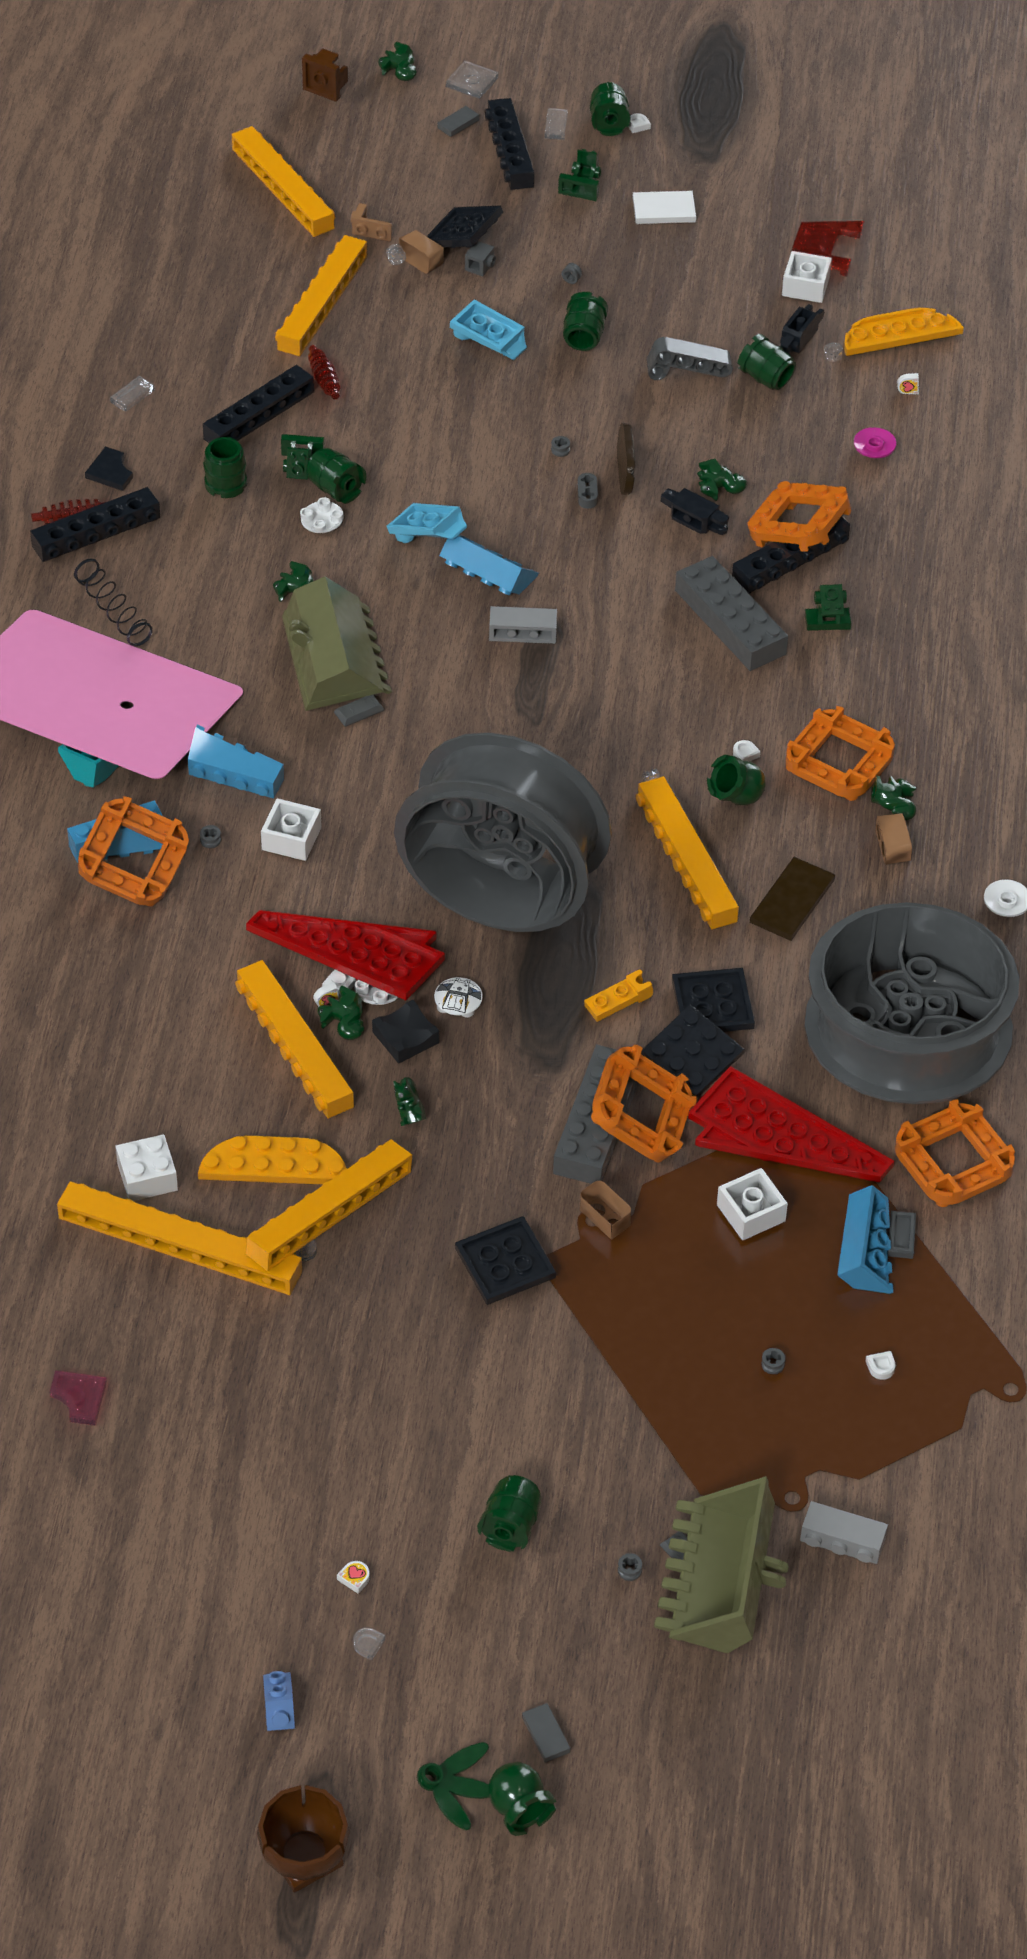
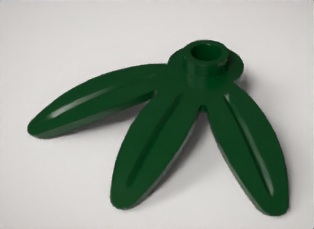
M485 1742L468 1746L454 1753L440 1766L435 1763L424 1764L417 1772L419 1785L423 1789L433 1792L434 1799L443 1815L463 1830L471 1829V1822L462 1806L451 1793L466 1798H489V1784L453 1775L469 1769L487 1753L489 1745ZM426 1775L432 1776L434 1781L427 1779Z

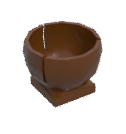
M299 1785L280 1791L264 1806L257 1829L262 1855L273 1869L281 1876H284L294 1893L344 1866L342 1858L350 1829L342 1804L324 1789L305 1785V1803L303 1804L302 1788Z

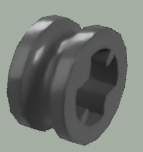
M569 263L562 270L561 275L567 283L575 284L582 276V270L577 264Z
M564 436L553 438L551 441L552 454L558 457L568 455L570 452V440Z
M214 825L203 827L200 830L201 844L206 848L217 847L221 843L220 829Z
M777 1348L765 1350L761 1362L763 1370L768 1374L780 1373L784 1369L785 1354ZM771 1358L776 1359V1364L770 1363Z
M627 1553L622 1555L618 1561L619 1576L627 1581L638 1579L642 1573V1560L636 1554ZM625 1565H635V1570H632L631 1568L625 1569Z

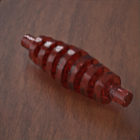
M311 345L309 347L308 359L314 379L326 395L331 396L332 399H338L340 396V384L335 367L323 350L317 349L316 345Z
M76 499V507H73L72 500H67L68 508H65L64 502H59V509L57 510L55 504L50 505L51 511H47L45 506L42 507V511L31 513L32 522L42 521L46 525L49 524L50 519L54 522L58 518H65L102 503L98 499H93V504H90L89 499H84L85 505L82 506L81 500Z

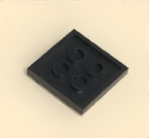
M501 205L454 207L426 237L442 247H473L481 236L486 234L487 230L498 221V218L504 213Z
M743 968L672 974V985L678 1014L691 1005L723 1032L755 1028Z
M689 1005L642 1049L641 1054L676 1077L683 1073L689 1079L686 1083L692 1092V1096H696L697 1099L744 1054V1048L693 1006Z
M524 1216L455 1242V1249L486 1305L556 1278L555 1269Z

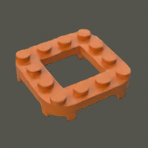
M788 481L780 482L777 485L778 488L767 497L748 521L747 525L750 536L758 547H764L768 541L799 544L800 551L806 552L809 551V546L818 543L825 545L829 542L827 533L842 515H850L851 513L846 487L807 483L790 484ZM798 503L821 506L807 524L777 521L785 509L793 510Z
M836 706V710L827 709L823 711L819 708L813 712V719L794 742L791 740L788 742L786 769L794 775L835 795L845 797L849 801H854L858 799V796L867 792L875 782L876 775L880 776L891 763L895 748L894 741L887 728L883 727L881 731H877L844 715L845 708ZM831 734L867 751L854 769H848L846 773L813 758V756Z
M123 796V799L105 802L83 847L80 849L78 858L79 874L89 883L133 903L154 906L165 896L186 854L189 842L188 834L180 820L175 818L172 821L134 804L130 797ZM121 825L163 844L145 879L103 861Z
M638 1045L622 1047L611 1054L605 1063L593 1099L591 1118L595 1124L600 1125L602 1129L647 1158L659 1163L673 1155L683 1146V1142L680 1141L688 1112L691 1107L696 1105V1096H692V1092L686 1083L689 1079L683 1073L677 1077L643 1056L641 1054L643 1048ZM629 1077L665 1099L655 1132L622 1111L624 1105L621 1103Z
M958 1099L949 1102L948 1108L913 1124H910L909 1121L904 1122L897 1134L895 1153L898 1159L925 1194L940 1207H947L965 1201L1005 1182L1012 1176L1015 1150L1012 1144L1006 1146L983 1117L984 1109L978 1104L972 1106L966 1103H959ZM961 1131L985 1162L952 1177L949 1173L944 1174L924 1147Z

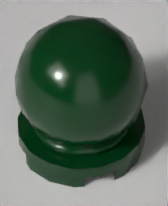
M722 755L711 765L714 769L711 773V778L707 777V786L713 797L722 801H731L735 805H750L758 801L764 793L765 775L761 768L753 762L743 761L736 756Z
M518 1761L504 1764L496 1769L489 1780L488 1795L492 1806L501 1815L505 1816L503 1822L509 1833L514 1836L527 1834L525 1829L535 1823L538 1827L546 1823L555 1813L556 1807L554 1803L557 1802L550 1791L543 1790L544 1786L538 1772L531 1766Z

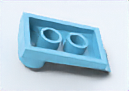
M476 300L468 304L450 321V328L453 329V334L458 339H472L512 360H515L527 348L524 338V326Z
M413 503L386 527L389 534H395L397 541L408 543L414 539V536H431L453 540L467 528V524L463 519L459 506Z

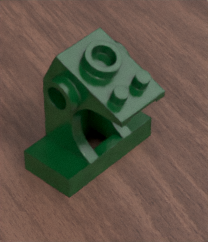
M577 150V162H573L571 170L573 175L560 174L558 194L597 201L599 197V181L596 179L600 178L602 168L599 167L598 156L595 151Z
M282 434L281 456H287V459L283 461V472H286V478L308 480V461L316 451L325 448L324 437ZM296 444L308 445V449L297 448Z
M842 584L820 585L818 591H814V603L817 604L816 609H805L807 631L851 630L849 608H844V603L847 602L846 590H842ZM834 617L835 621H823V618Z

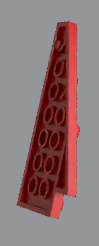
M259 910L246 923V930L403 1000H407L445 960L444 952L430 947L437 937V932L433 930Z
M731 1066L688 1112V1119L705 1128L695 1139V1145L698 1147L879 1183L894 1166V1160Z

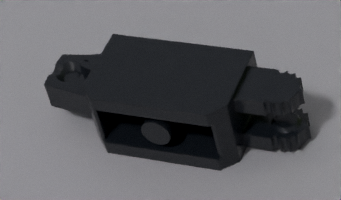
M808 304L805 308L799 306L782 329L780 347L788 354L792 351L800 353L817 332L818 324L824 317V310L819 308L817 312H813V305Z
M668 488L661 494V502L671 508L672 520L699 534H706L709 530L720 535L727 534L728 526L726 524H728L729 517L720 511L719 505L686 488H683L680 492Z

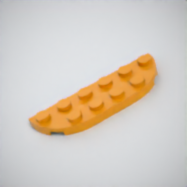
M911 308L863 318L852 325L850 331L845 335L844 351L846 356L955 336L963 334L964 327L953 316L936 313V309Z
M236 1136L221 1142L206 1154L199 1167L198 1180L324 1184L347 1168L341 1156L333 1148L315 1139Z

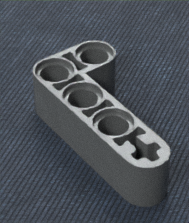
M660 337L655 340L646 360L649 377L653 380L665 378L670 367L717 377H727L733 370L731 356L727 350L668 337Z

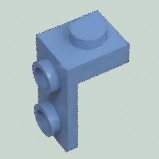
M274 1671L263 1675L267 1731L295 1729L291 1673Z

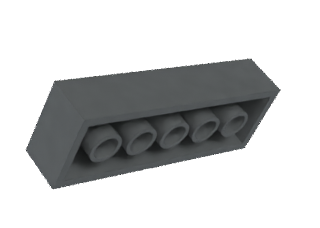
M713 556L676 572L675 591L749 671L787 655L788 635Z
M596 1044L554 1154L553 1174L590 1184L595 1181H603L618 1139L592 1121V1104L608 1057L617 1049ZM630 1077L621 1103L624 1105L622 1111L628 1114L639 1084Z

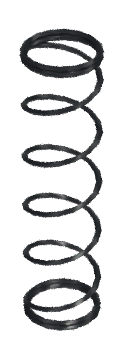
M91 558L79 563L75 568L74 578L79 584L86 586V591L90 597L96 598L98 607L107 611V618L111 622L117 623L118 631L127 636V642L131 646H140L146 643L153 632L152 626L147 623L146 619L136 621L131 626L128 634L123 633L119 628V623L127 622L135 616L137 612L136 607L126 608L120 614L118 621H114L109 617L108 611L115 610L125 603V594L115 596L110 601L107 609L99 605L98 598L110 595L116 588L115 582L110 581L100 588L97 597L91 595L88 591V586L99 583L106 575V571L100 569L98 561ZM92 561L96 563V571L89 578L78 579V570L82 565ZM99 571L104 572L103 577L99 581L88 584ZM109 583L114 584V588L110 593L98 597L104 586ZM118 596L125 597L123 603L118 607L109 609L110 604ZM130 608L135 609V613L129 619L119 622L125 611ZM145 625L140 631L132 634L136 628ZM146 626L150 627L149 634L144 640L139 643L130 642V636L142 632Z

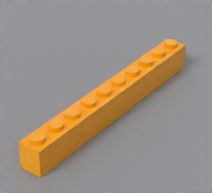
M70 1181L57 1203L59 1219L287 1295H291L302 1274V1258L294 1253L267 1271L246 1255V1237H238L221 1229L204 1226L200 1222H192L176 1214H168L152 1206L147 1207L135 1203L131 1199H123L106 1191L92 1189L85 1184H77Z

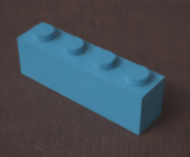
M460 534L453 540L447 539L439 555L446 559V564L454 568L458 566L464 568L463 573L475 577V575L482 577L481 582L489 586L495 584L499 586L500 592L509 596L511 593L520 594L539 574L532 569L522 568V564L507 558L503 559L501 554L490 549H484V546Z
M197 724L188 756L189 775L274 799L284 781V764L259 752L252 754L244 748L245 746L236 743V745L230 744L223 740L224 736L217 733L213 736L204 732L205 728Z
M155 800L139 805L163 816ZM96 819L67 828L69 848L77 863L80 849L83 847ZM121 825L104 860L112 855L128 857L129 853L135 852L151 854L153 850L161 849L163 844Z
M873 1185L849 1194L837 1276L854 1289L890 1294L893 1293V1284L889 1283L888 1274L892 1273V1263L888 1262L887 1250L891 1249V1240H889L886 1229L890 1228L888 1197Z

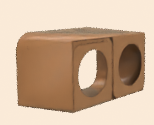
M417 230L399 238L400 257L423 273L427 274L443 264L444 247Z
M903 813L877 816L875 832L885 865L911 861L912 844Z
M595 1181L581 1191L579 1210L611 1240L630 1227L631 1207L603 1181ZM596 1203L603 1205L605 1214L602 1216L591 1205ZM610 1219L619 1220V1221H617L616 1223H614V1224L612 1225V1233H611V1224L608 1222V1220H610Z

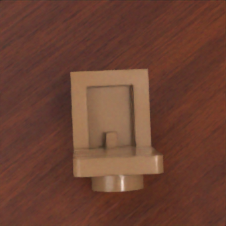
M359 203L356 211L353 210L351 215L352 234L391 241L392 224L368 219L367 205Z

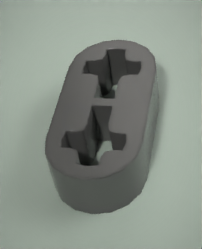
M583 473L578 477V503L581 507L590 509L597 505V478L594 474Z

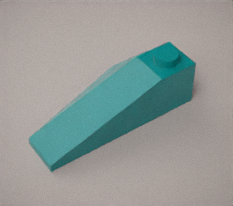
M62 744L58 747V752L73 778L82 782L85 786L94 788L105 781L118 767L116 764Z

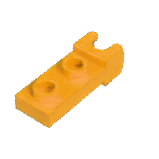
M637 970L627 975L623 981L585 999L584 1005L596 1022L637 1001L641 1003L652 997L653 986L651 982L643 983L642 970Z

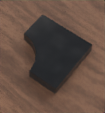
M105 446L86 470L85 478L123 491L133 479V472L126 469L122 464L125 458L124 452Z

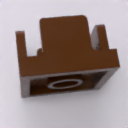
M321 49L312 56L305 54L302 57L303 90L337 102L340 99L341 88L348 82V66L343 65L340 68V66L334 64L338 60L339 55L326 49Z

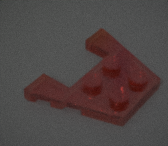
M864 221L801 222L792 251L832 258L831 270L834 268L840 271V275L847 277L851 266V259L833 256L832 254L839 235L860 239L864 228Z

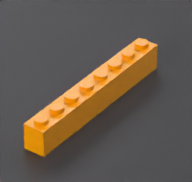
M253 126L232 133V150L313 237L334 229V220L336 218L334 211L324 203L321 197H318L311 186L304 182L302 176L298 175L290 164L288 165L282 155L273 149L271 143H268L260 132H257Z
M344 235L341 241L336 243L334 251L328 255L324 266L319 268L317 276L311 280L307 291L302 293L300 301L294 305L290 316L285 318L283 326L277 330L275 335L277 350L299 357L302 355L367 258V241Z
M662 776L639 783L638 793L636 794L637 804L639 807H643L647 822L652 823L656 838L661 839L665 854L667 856L670 855L674 870L676 872L679 871L683 886L689 889L694 905H698L703 921H707L711 930L736 923L738 921L739 906L665 777Z
M260 960L237 970L238 981L235 982L238 992L241 995L244 994L250 1010H255L260 1025L267 1028L273 1044H278L283 1059L290 1062L294 1075L301 1078L306 1093L313 1096L317 1109L323 1111L329 1119L354 1108L353 1091L265 962Z
M392 1139L383 1145H379L373 1152L365 1157H361L354 1165L342 1170L332 1180L326 1181L320 1188L307 1194L301 1201L293 1206H289L285 1212L276 1218L270 1219L263 1227L251 1232L247 1237L246 1255L269 1271L411 1173L412 1154Z

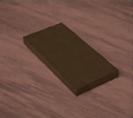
M793 857L750 916L749 923L792 941L834 882L835 874L797 857Z

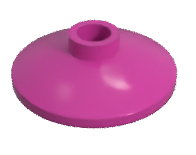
M876 427L865 428L855 435L854 447L860 454L866 457L883 458L894 452L896 439L893 434L885 429Z

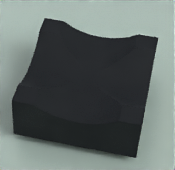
M414 1000L405 1003L400 1009L389 1015L379 1016L372 1020V1032L398 1064L439 1044V1030L426 1019Z

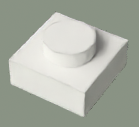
M334 969L322 983V987L334 982L338 988L340 998L339 988L344 986L351 990L355 985L356 978Z

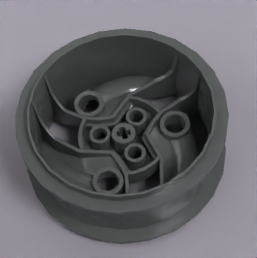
M489 732L464 734L446 740L431 751L420 771L419 789L405 799L396 815L394 828L398 853L408 872L418 884L446 908L468 920L495 929L513 932L542 931L560 926L575 916L587 896L588 874L596 870L607 855L612 836L608 811L599 793L586 777L562 757L538 744L515 736ZM546 849L549 851V853L556 861V863L542 857Z
M905 902L882 904L857 911L835 923L820 938L811 955L808 979L812 995L807 1003L804 1024L809 1047L819 1063L831 1075L861 1094L888 1102L907 1104L944 1102L966 1095L987 1083L1000 1070L1011 1049L1013 1024L1010 1016L1018 1001L1020 978L1014 958L1002 940L983 924L960 912L930 904ZM896 969V971L886 973L872 982L871 973ZM958 1006L977 1019L978 1022L957 1017ZM859 1013L868 1020L862 1022L861 1020L853 1017L852 1014Z

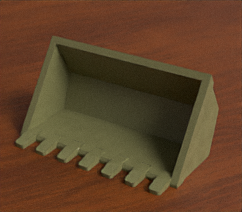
M326 576L295 589L288 607L282 615L305 711L382 692L387 694L392 692L391 687L381 681V679L385 681L388 679L387 673L377 667L385 665L383 659L374 654H379L381 649L377 644L370 641V639H377V634L367 628V626H374L373 620L363 614H369L370 608L362 603L358 596Z
M767 1476L696 1498L693 1502L677 1501L676 1510L690 1514L691 1518L690 1521L680 1519L673 1521L672 1529L686 1533L687 1540L670 1539L669 1549L682 1552L684 1556L683 1560L667 1558L665 1568L680 1572V1578L664 1577L661 1584L662 1588L677 1592L676 1599L660 1597L658 1601V1607L673 1612L672 1619L656 1617L654 1622L655 1628L670 1632L669 1638L686 1641L728 1654L753 1639L761 1585L764 1584L775 1588H784L786 1586V1578L775 1574V1572L780 1574L787 1573L788 1563L766 1556L775 1502L768 1486Z

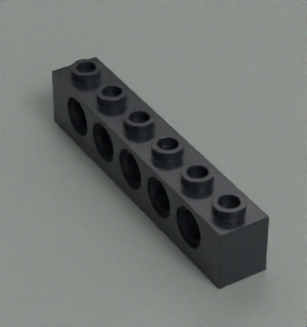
M511 98L488 100V108L485 109L486 121L489 120L488 126L489 132L492 133L493 145H497L496 154L498 158L500 157L501 170H504L505 183L508 182L510 190L534 188V169Z
M296 364L204 422L203 439L208 443L220 437H229L239 441L314 393V376Z
M145 487L30 530L31 544L42 562L160 519V504L151 490Z
M841 516L827 533L829 542L825 545L818 543L809 546V551L806 552L800 551L799 544L772 542L733 563L732 577L748 594L758 590L784 574L794 571L797 567L812 561L821 554L827 553L834 547L844 544L849 540L850 523Z

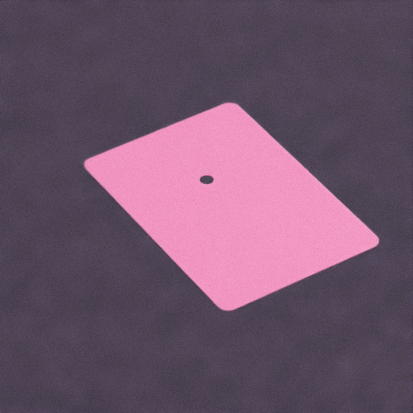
M38 610L24 612L0 635V720L153 779L165 777L190 751L197 724L205 728L204 732H208L243 695V689L238 685ZM128 701L133 703L134 706L130 709H125L120 704Z

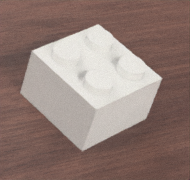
M791 251L783 278L782 296L822 303L830 278L832 258Z
M277 798L261 830L262 850L306 861L321 830V809Z
M164 1134L116 1145L117 1164L128 1199L136 1201L178 1191L177 1174Z
M762 1168L718 1187L717 1206L742 1241L786 1221L788 1203Z

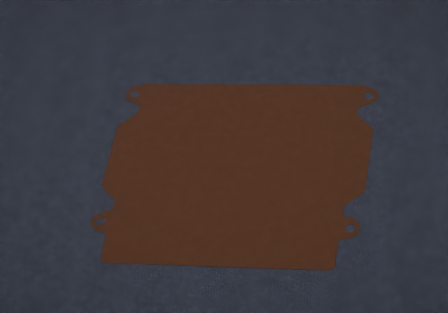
M717 1150L643 1184L634 1213L631 1216L630 1227L612 1240L597 1226L587 1225L585 1222L586 1216L581 1213L577 1221L580 1240L547 1254L549 1261L556 1271V1278L550 1280V1282L701 1496L767 1476L768 1486L775 1505L789 1512L799 1511L808 1503L809 1495L805 1477L820 1470L860 1480L962 1429L970 1395L985 1389L1006 1402H1017L1025 1396L1027 1386L1021 1367L916 1233L913 1259L888 1256V1262L892 1263V1273L888 1275L889 1283L893 1284V1293L887 1294L854 1289L837 1276L849 1194L873 1185L885 1195L876 1182L773 1161H763L758 1158ZM762 1168L788 1203L786 1221L742 1241L717 1206L718 1187ZM889 1200V1219H890V1213H891V1211H898V1210L895 1208V1206H894V1205L892 1204V1202ZM595 1209L602 1216L605 1214L604 1211ZM616 1219L608 1220V1222L611 1224V1233L612 1225L618 1221ZM888 1228V1229H886V1233H887L888 1238H889V1228ZM769 1348H777L785 1354L784 1369L778 1374H768L762 1368V1355ZM891 1351L895 1360L894 1374L885 1380L873 1377L866 1364V1356ZM771 1358L770 1363L776 1364V1359ZM1008 1383L1015 1384L1018 1387V1393L1013 1396L1007 1395L1003 1390L1004 1385ZM788 1492H796L800 1496V1501L794 1505L788 1504L785 1501V1495Z

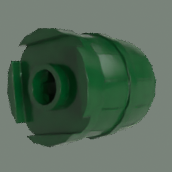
M612 82L598 85L593 90L590 100L593 128L600 131V134L604 136L619 135L630 124L629 103L626 94L621 86Z
M591 292L573 294L567 304V314L563 322V337L571 348L579 351H588L597 346L605 327L604 322L608 313V305L601 296H598V298L594 297Z
M757 334L752 338L754 342L751 346L746 344L740 353L737 364L740 366L737 368L743 373L752 376L756 382L772 390H780L794 374L796 362L782 347L770 342L769 338L763 334Z
M229 437L216 438L205 449L203 462L205 471L204 484L206 490L213 496L215 493L221 495V498H233L240 495L244 491V487L247 486L245 471L247 465L244 450L237 440Z
M322 448L316 451L308 461L307 475L309 480L318 489L343 504L356 499L361 493V490H359L361 484L365 485L367 473L365 469L356 462H352L344 454L331 448Z
M517 1475L506 1476L496 1484L486 1502L485 1512H483L477 1525L479 1535L482 1532L487 1537L485 1541L489 1545L508 1552L514 1551L515 1547H521V1550L526 1547L531 1536V1529L538 1519V1512L542 1501L537 1485L531 1480Z

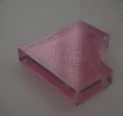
M55 1370L50 1388V1397L60 1400L67 1406L70 1422L96 1426L107 1379L106 1377Z

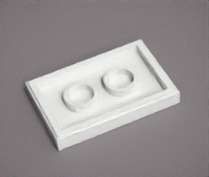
M693 191L633 192L636 224L696 222Z

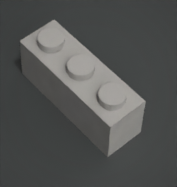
M491 606L489 641L556 644L557 609Z
M811 1501L802 1525L800 1541L812 1547L831 1550L838 1555L857 1558L861 1562L877 1564L886 1539L888 1524Z

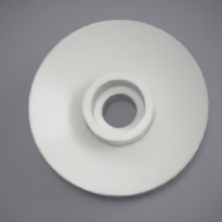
M1013 880L995 881L985 890V904L997 915L1004 917L1019 916L1027 911V888Z

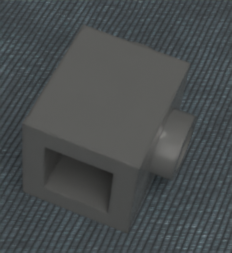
M477 241V244L471 247L465 254V271L484 276L489 268H492L495 264L494 246Z

